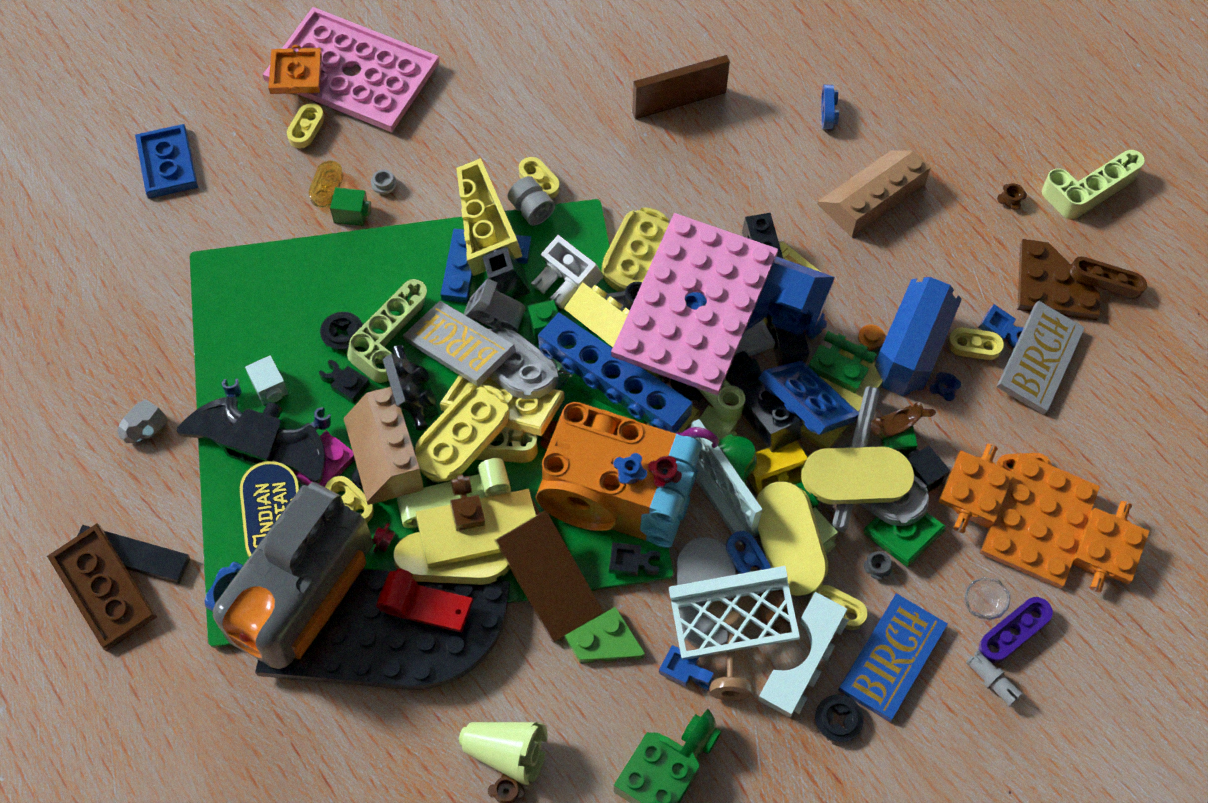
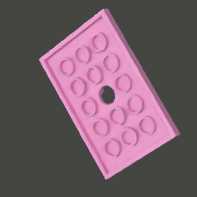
M312 7L282 48H292L293 45H299L301 48H321L320 93H297L298 95L389 132L394 131L440 63L439 56L315 7ZM355 64L361 67L360 73L355 76H347L343 73L345 67L350 68ZM270 65L263 73V78L266 82H269Z
M674 213L613 346L611 357L718 396L776 259L778 249ZM692 292H698L706 297L707 303L705 306L694 310L686 305L685 298Z

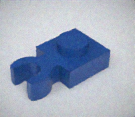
M995 304L989 308L978 326L983 331L998 334L1002 340L1006 338L1012 348H1015L1018 341L1017 336L1020 337L1024 327L1014 326L1013 323L1016 318Z

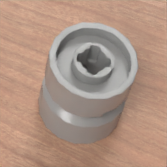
M530 176L518 180L510 188L507 195L508 200L518 211H521L524 219L533 226L541 224L548 219L555 209V202L543 191V188L536 180Z

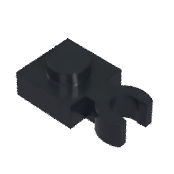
M329 360L328 365L333 372L325 373L320 370L321 380L326 383H332V391L354 404L369 387L370 380L349 366L341 371L337 362Z
M612 542L609 573L638 577V569H643L649 575H658L659 567L651 566L648 562L650 560H660L661 553L653 550L646 554H641L640 545Z

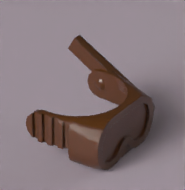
M917 402L913 407L910 405L871 420V430L877 438L887 439L909 430L921 417L934 416L936 411L934 409H924L922 404Z

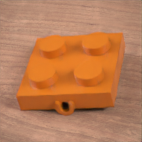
M293 45L292 48L271 49L268 86L270 94L320 93L321 48H301L299 45Z

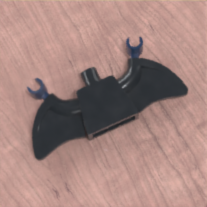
M236 378L235 384L229 386L227 379H224L222 387L226 397L213 400L198 408L177 427L176 431L179 436L203 438L213 441L223 448L228 457L254 466L268 461L279 462L301 473L312 482L320 483L322 481L326 456L323 442L316 430H325L331 425V414L323 418L325 415V408L323 407L315 410L314 421L311 424L306 423L298 429H286L283 422L278 419L283 409L275 403L268 402L262 413L252 409H247L241 413L238 410L237 399L242 393L239 381Z

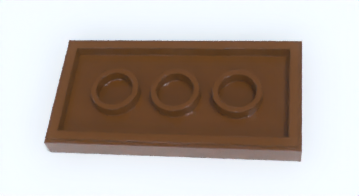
M720 56L633 81L632 114L634 118L639 119L725 94L730 66L728 56Z
M546 510L494 540L552 642L559 640L603 612Z
M98 523L47 556L103 650H110L157 618V615Z

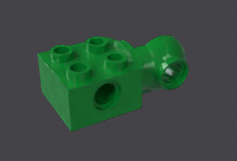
M707 709L701 717L697 714L693 716L681 737L685 741L684 746L660 733L646 732L616 780L614 793L629 803H681L698 775L700 765L697 759L702 752L706 754L711 752L722 732L717 728L715 718L710 710Z

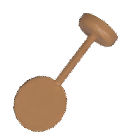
M749 595L742 596L736 606L749 614L756 605L757 600ZM715 601L711 603L707 611L720 619L729 606L721 601ZM732 609L724 622L734 629H739L746 618ZM728 630L727 644L731 641V639L734 636V634H732ZM735 651L727 652V677L718 678L710 684L709 693L716 699L738 701L747 699L752 695L750 683L745 679L734 677Z

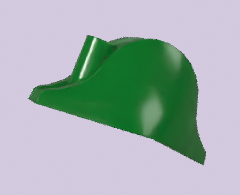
M729 434L719 439L718 447L746 485L748 476L757 465L755 447L747 438Z

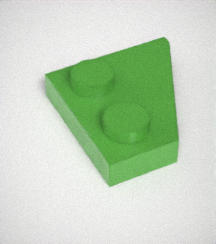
M616 607L565 635V640L579 663H594L597 660L608 662L617 661L618 658L633 657L637 660L645 656L644 651Z

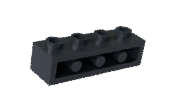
M744 350L735 354L725 379L731 386L738 387L745 394L742 414L770 451L773 452L801 439V426L803 422L797 414H793L786 409L785 403L779 397L770 394L765 389V384L758 379L762 374L758 362L754 358L751 359Z

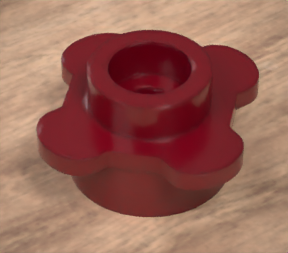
M672 456L660 457L648 464V471L652 472L654 476L653 483L656 487L662 488L670 482L678 483L682 478V473L677 470L676 459ZM662 470H667L668 472L664 474Z
M389 523L386 524L384 529L378 527L372 539L376 545L372 552L375 553L377 549L386 552L395 534V531L388 528Z

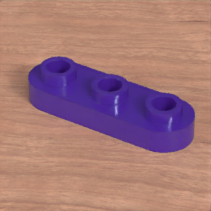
M1040 597L1029 598L983 636L979 643V650L991 663L1002 662L1047 625L1053 615L1051 605ZM1031 611L1037 612L1039 618H1034L1031 615ZM1010 628L1016 629L1019 635H1013L1010 632ZM989 646H995L998 652H991Z

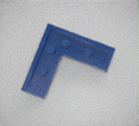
M453 229L440 294L441 300L468 303L473 274L467 261L464 229ZM515 235L522 257L517 258V261L522 264H528L531 237Z

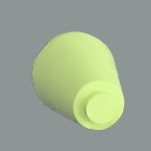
M470 722L467 727L462 728L459 744L462 745V750L466 754L522 784L530 785L529 781L534 782L542 768L546 752L540 750L542 741L547 742L548 732L546 725L538 722Z

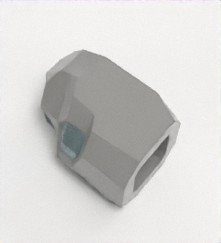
M148 400L137 403L126 414L119 424L117 432L120 439L125 443H136L142 439L152 438L169 420L157 406Z

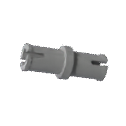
M980 650L974 653L975 656H971L966 661V664L985 681L984 685L988 689L992 688L1011 707L1015 704V700L1018 701L1023 693L1004 676L1005 672L1001 668L997 669Z

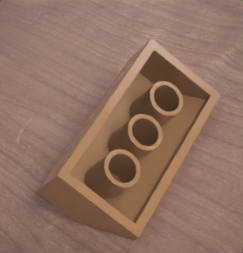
M891 150L820 199L817 205L846 233L853 237L925 186L931 167L914 151Z
M391 387L366 393L344 417V422L367 505L424 490L419 465L401 408L396 406Z

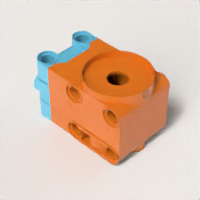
M579 402L569 403L562 411L543 458V479L537 491L536 500L547 513L572 526L592 531L612 529L649 541L657 546L669 548L674 542L680 521H683L690 502V493L698 473V469L695 466L702 449V444L692 437L681 436ZM633 453L640 454L642 456V467L647 471L646 478L633 484H621L618 480V469L613 465L614 460L617 457H630ZM672 456L676 459L677 470L682 473L681 480L678 483H667L662 488L656 487L653 483L654 476L652 472L648 471V464L660 457ZM632 467L627 468L629 471L633 470ZM662 470L664 474L668 472L667 470Z

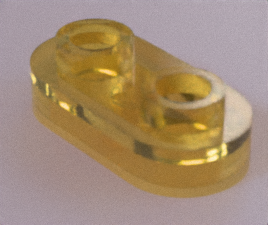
M325 161L318 166L309 188V197L314 206L323 208L331 205L335 187L340 188L344 177L342 167L338 162Z

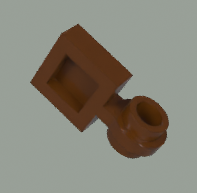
M456 475L455 479H451L452 491L454 496H460V498L450 500L456 531L485 526V518L479 495L467 497V494L472 493L469 476Z

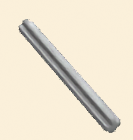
M871 386L865 388L851 448L867 447L871 432V420L874 419L880 393L878 388ZM837 504L832 524L837 531H847L853 504Z

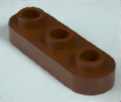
M1080 256L1075 258L1069 267V272L1075 281L1126 297L1139 298L1147 289V282L1140 274Z

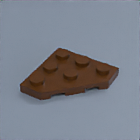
M1022 239L1019 257L1017 310L1031 312L1034 305L1040 301L1066 317L1097 321L1100 316V292L1094 286L1075 281L1069 272L1071 264L1049 242Z

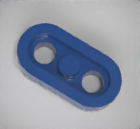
M823 84L821 122L822 129L833 130V126L838 125L839 110H835V105L838 104V90H834V85Z
M737 531L729 536L726 541V551L739 574L750 572L752 566L757 567L758 570L771 568L768 560L750 533ZM736 542L743 543L744 550L742 552L736 549Z

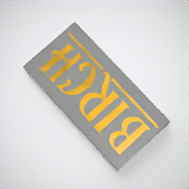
M439 301L403 334L407 343L478 387L516 351L513 343L442 301Z
M1038 301L1030 313L996 387L1041 414H1045L1051 405L1084 331V327Z

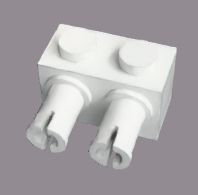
M557 235L541 253L546 262V267L531 284L538 291L540 290L542 294H545L558 277H563L565 282L550 297L551 300L555 301L556 305L563 309L582 282L592 289L604 276L593 261Z

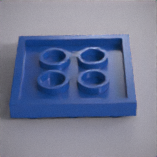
M802 360L764 370L758 378L765 384L764 387L770 394L779 397L785 403L784 406L788 411L797 414L805 422V426L818 435L854 423L859 416V412Z

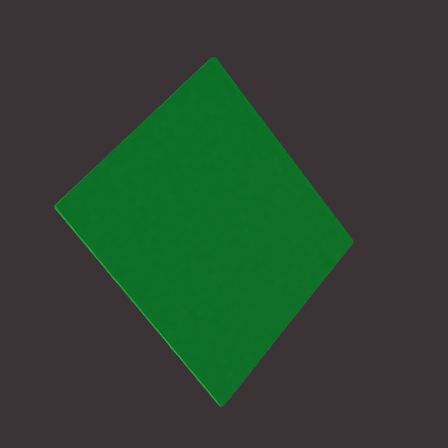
M599 199L555 204V209L551 216L535 226L530 225L522 216L521 211L517 209L504 211L515 235L531 237L528 264L519 263L525 271L531 293L515 299L526 308L517 333L538 349L539 344L535 345L529 324L528 306L551 301L550 297L565 282L563 277H558L545 294H542L540 290L538 291L531 284L546 267V262L541 253L559 235L593 261L602 273V263L610 245L602 205ZM462 216L208 249L190 253L197 409L213 400L226 397L222 387L223 380L227 379L228 385L232 386L237 378L242 390L241 395L237 397L238 410L243 413L247 409H252L262 413L267 404H262L245 367L271 355L288 391L287 395L273 402L283 409L278 419L283 422L285 428L298 429L306 423L311 424L314 421L315 410L323 407L325 408L323 418L331 414V425L325 430L317 429L316 431L319 436L327 430L334 438L336 437L352 450L344 417L366 393L391 386L389 380L384 383L375 382L354 366L348 359L347 350L339 349L336 352L333 348L326 347L320 335L321 325L328 316L337 312H350L356 315L364 325L407 281L416 279L423 282L427 289L424 305L385 346L393 355V347L397 345L404 346L406 358L409 362L424 367L428 372V381L437 400L436 406L439 414L432 419L425 418L428 427L422 431L416 430L411 414L401 408L415 453V447L420 437L444 412L441 411L440 403L459 374L407 343L403 334L439 301L464 314L468 303L441 300L440 295L453 229H464ZM487 271L472 276L468 301L488 278ZM604 278L596 285L607 294L619 292L610 287ZM556 305L559 313L613 348L564 308L561 309ZM398 311L390 312L394 316H401V313ZM475 320V322L479 323L480 325L484 326V327L487 328V329H494V328H492V327H490V326H487V325H485V324H483V323H481V322ZM336 328L338 336L342 334L348 337L347 329L342 331ZM373 329L377 334L384 333L381 329ZM567 345V346H564L563 348L571 349V348H573L574 346H572V345ZM355 347V350L358 352L367 351L363 347ZM552 358L557 365L559 376L558 383L554 389L564 391L565 398L552 420L559 421L562 411L567 404L579 402L644 424V420L632 418L581 393L580 376L576 373L571 374L567 372L561 363ZM329 360L337 362L341 371L349 366L370 380L369 387L354 404L332 391V383H326L321 380L320 370L325 373L333 372L329 368ZM594 360L586 361V363L593 364L596 362ZM376 364L377 368L385 369L384 364ZM536 435L538 452L532 461L525 463L504 461L511 492L529 489L530 495L541 513L544 509L538 504L536 494L543 479L542 461L547 449L541 446L542 437ZM198 438L206 596L221 568L229 567L232 562L244 565L249 558L245 547L240 483L244 474L254 465L228 457L223 448L213 441ZM494 441L491 443V445L499 446L503 442ZM354 460L340 476H344L352 481V475L357 469L356 461ZM474 460L462 473L463 477L478 475V467L485 460ZM420 471L423 488L451 481L433 482ZM298 482L299 489L302 486L300 482ZM339 491L337 494L343 496L345 491ZM397 497L372 504L374 514L371 520L367 522L372 539L378 527L384 529L387 523H389L388 528L395 531V534L386 552L377 549L374 553L372 551L376 545L372 546L365 556L366 565L363 569L396 571L397 568L394 562L396 545L404 537L419 532L418 527L406 528L403 526ZM358 509L356 512L361 515L364 510ZM548 513L591 591L672 578L673 568L669 548L660 547L649 541L612 529L592 531L578 528ZM612 542L640 545L641 554H646L653 550L660 552V560H650L648 562L651 566L659 567L658 575H649L643 569H638V577L610 574L609 564ZM510 568L504 576L502 574L497 577V580L510 582L508 603L528 601ZM206 608L208 644L212 648L232 645L226 640L216 624L213 612Z

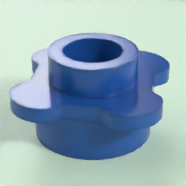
M633 453L630 457H617L614 460L613 465L618 469V480L621 484H633L646 478L647 471L642 467V456L640 454ZM632 467L633 470L629 471L627 468Z

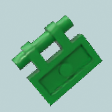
M827 331L823 340L832 344L831 348L829 349L820 344L808 366L818 376L856 394L869 370L868 367L860 363L862 360H865L872 364L877 354L869 351L868 347L863 344L859 346L846 340V336L840 333L836 335ZM840 349L853 354V359L851 360L839 354Z

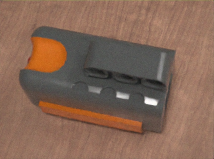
M312 482L308 486L302 485L215 603L213 618L226 640L272 668H285L292 663L294 658L301 659L366 565L365 556L374 545L366 520L359 513L344 505L339 494L316 482Z

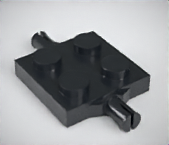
M397 345L392 348L394 355L390 354L383 358L384 366L396 406L408 411L414 419L416 430L422 431L428 427L425 418L432 419L439 414L436 406L437 400L431 390L428 381L429 374L426 369L409 362L406 358L404 346Z

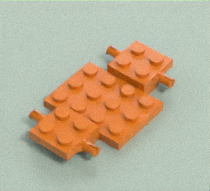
M986 444L982 457L973 456L962 450L959 451L939 503L952 508L959 514L953 527L955 531H958L960 528L959 532L965 533L969 520L989 528L979 554L1059 589L1064 587L1071 565L1095 574L1089 587L1091 590L1095 589V592H1102L1106 578H1113L1126 584L1132 582L1149 530L1127 520L1132 508L1131 503L1126 505L1127 501H1120L1116 515L1097 508L1092 510L1100 489L1099 485L1021 452L1016 458L1012 471L1006 470L992 462L998 450L995 445L991 449L993 444Z

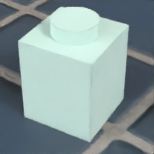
M271 355L245 367L263 405L268 402H276L288 394L284 380Z

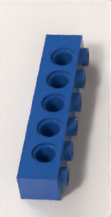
M558 312L539 333V349L545 357L549 359L554 358L561 363L567 372L571 374L576 373L582 377L589 387L599 389L605 393L614 404L619 403L627 408L634 418L643 419L650 426L677 433L691 416L692 401L641 367L611 357L613 348ZM567 345H572V346H574V347L571 348V349L563 348L564 346H567ZM587 360L596 361L593 364L586 363ZM616 375L618 378L610 379L607 376ZM639 390L641 393L631 394L629 391ZM661 405L663 408L660 410L653 409L652 406Z

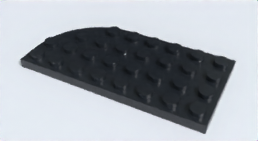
M363 569L301 659L294 658L292 663L281 669L272 668L258 660L255 673L261 677L406 690L430 689L448 684L472 671L486 658L495 646L505 623L510 582L497 580L490 584L478 585L416 581L420 586L473 598L472 607L461 633L382 612L376 607V602L390 571Z

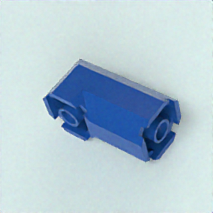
M776 256L754 311L764 315L766 318L769 314L773 317L771 323L783 330L802 334L804 329H809L808 333H814L831 292L835 277Z
M924 277L922 282H916L917 278L911 279L874 365L882 379V388L901 396L908 395L914 390L918 392L924 389L962 300L959 295L955 298L953 295L954 289L950 284L932 277Z

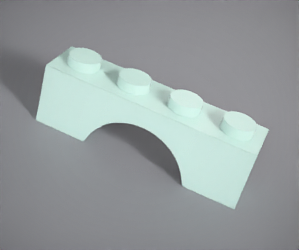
M817 592L814 593L800 621V624L804 627L810 638L811 651L809 656L801 665L794 669L784 671L773 670L759 695L758 701L791 718L794 712L800 714L807 700V697L803 696L807 686L814 687L821 674V671L817 669L822 659L828 661L835 647L831 643L835 633L841 635L849 619L844 617L847 608Z

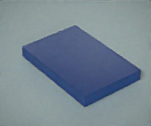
M185 124L135 134L144 187L148 199L199 188Z

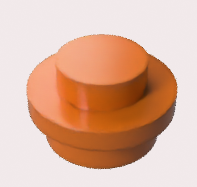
M865 325L859 331L858 340L860 344L867 346L868 350H876L883 345L885 333L877 325Z

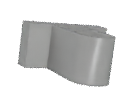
M487 278L470 297L463 315L474 321L477 320L487 326L496 328L498 331H503V328L518 332L526 309L525 306L519 301L496 291L497 283Z

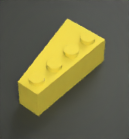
M481 158L458 167L457 177L464 222L466 255L473 276L486 271L483 256L490 254L496 249L508 247L516 259L522 257L516 236Z
M582 282L564 309L613 347L630 310L626 307L623 311L620 310L623 305L611 296L605 299L607 293L601 288L594 285L591 289ZM644 369L655 377H658L659 375L655 372Z

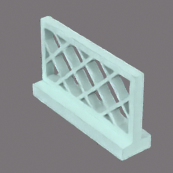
M700 419L692 422L691 427L706 429ZM696 438L702 444V449L695 466L698 469L696 482L732 534L737 531H746L753 537L759 535L758 525L762 513L761 506L718 446L713 448L711 446L712 442L707 439Z
M785 566L669 587L682 660L800 639ZM783 589L785 600L779 609L765 600L770 591ZM749 595L758 601L749 614L736 606L742 596ZM721 601L729 606L720 619L707 611L712 602ZM703 603H705V605L703 606V608L698 605V604H703ZM761 604L775 612L768 625L753 617ZM692 606L699 613L690 625L680 618L678 608ZM786 606H787L788 615L783 612V609H784ZM732 609L746 618L738 631L724 622ZM703 615L717 623L708 636L695 628ZM781 616L790 622L792 632L779 634L771 629L777 618ZM750 621L763 629L758 639L750 640L741 634ZM682 625L688 628L684 634L682 631ZM720 626L734 634L728 644L720 645L712 639ZM691 631L705 640L699 649L686 651L685 640ZM767 633H769V634L772 635V636H769V637H765V635H766ZM738 638H740L741 640H743V641H741V642H736V640H737ZM709 643L713 645V647L706 648Z

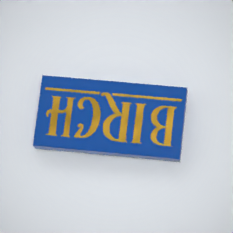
M896 593L838 691L888 722H891L948 623Z

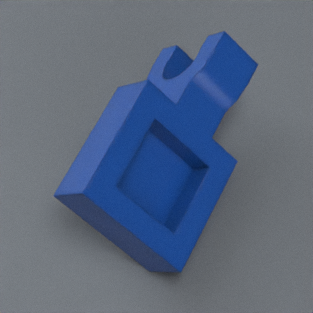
M674 645L671 646L659 669L660 675L685 687L689 680H692L699 687L709 691L710 684L714 681L712 678L713 672L697 666L699 657L682 660L680 648Z

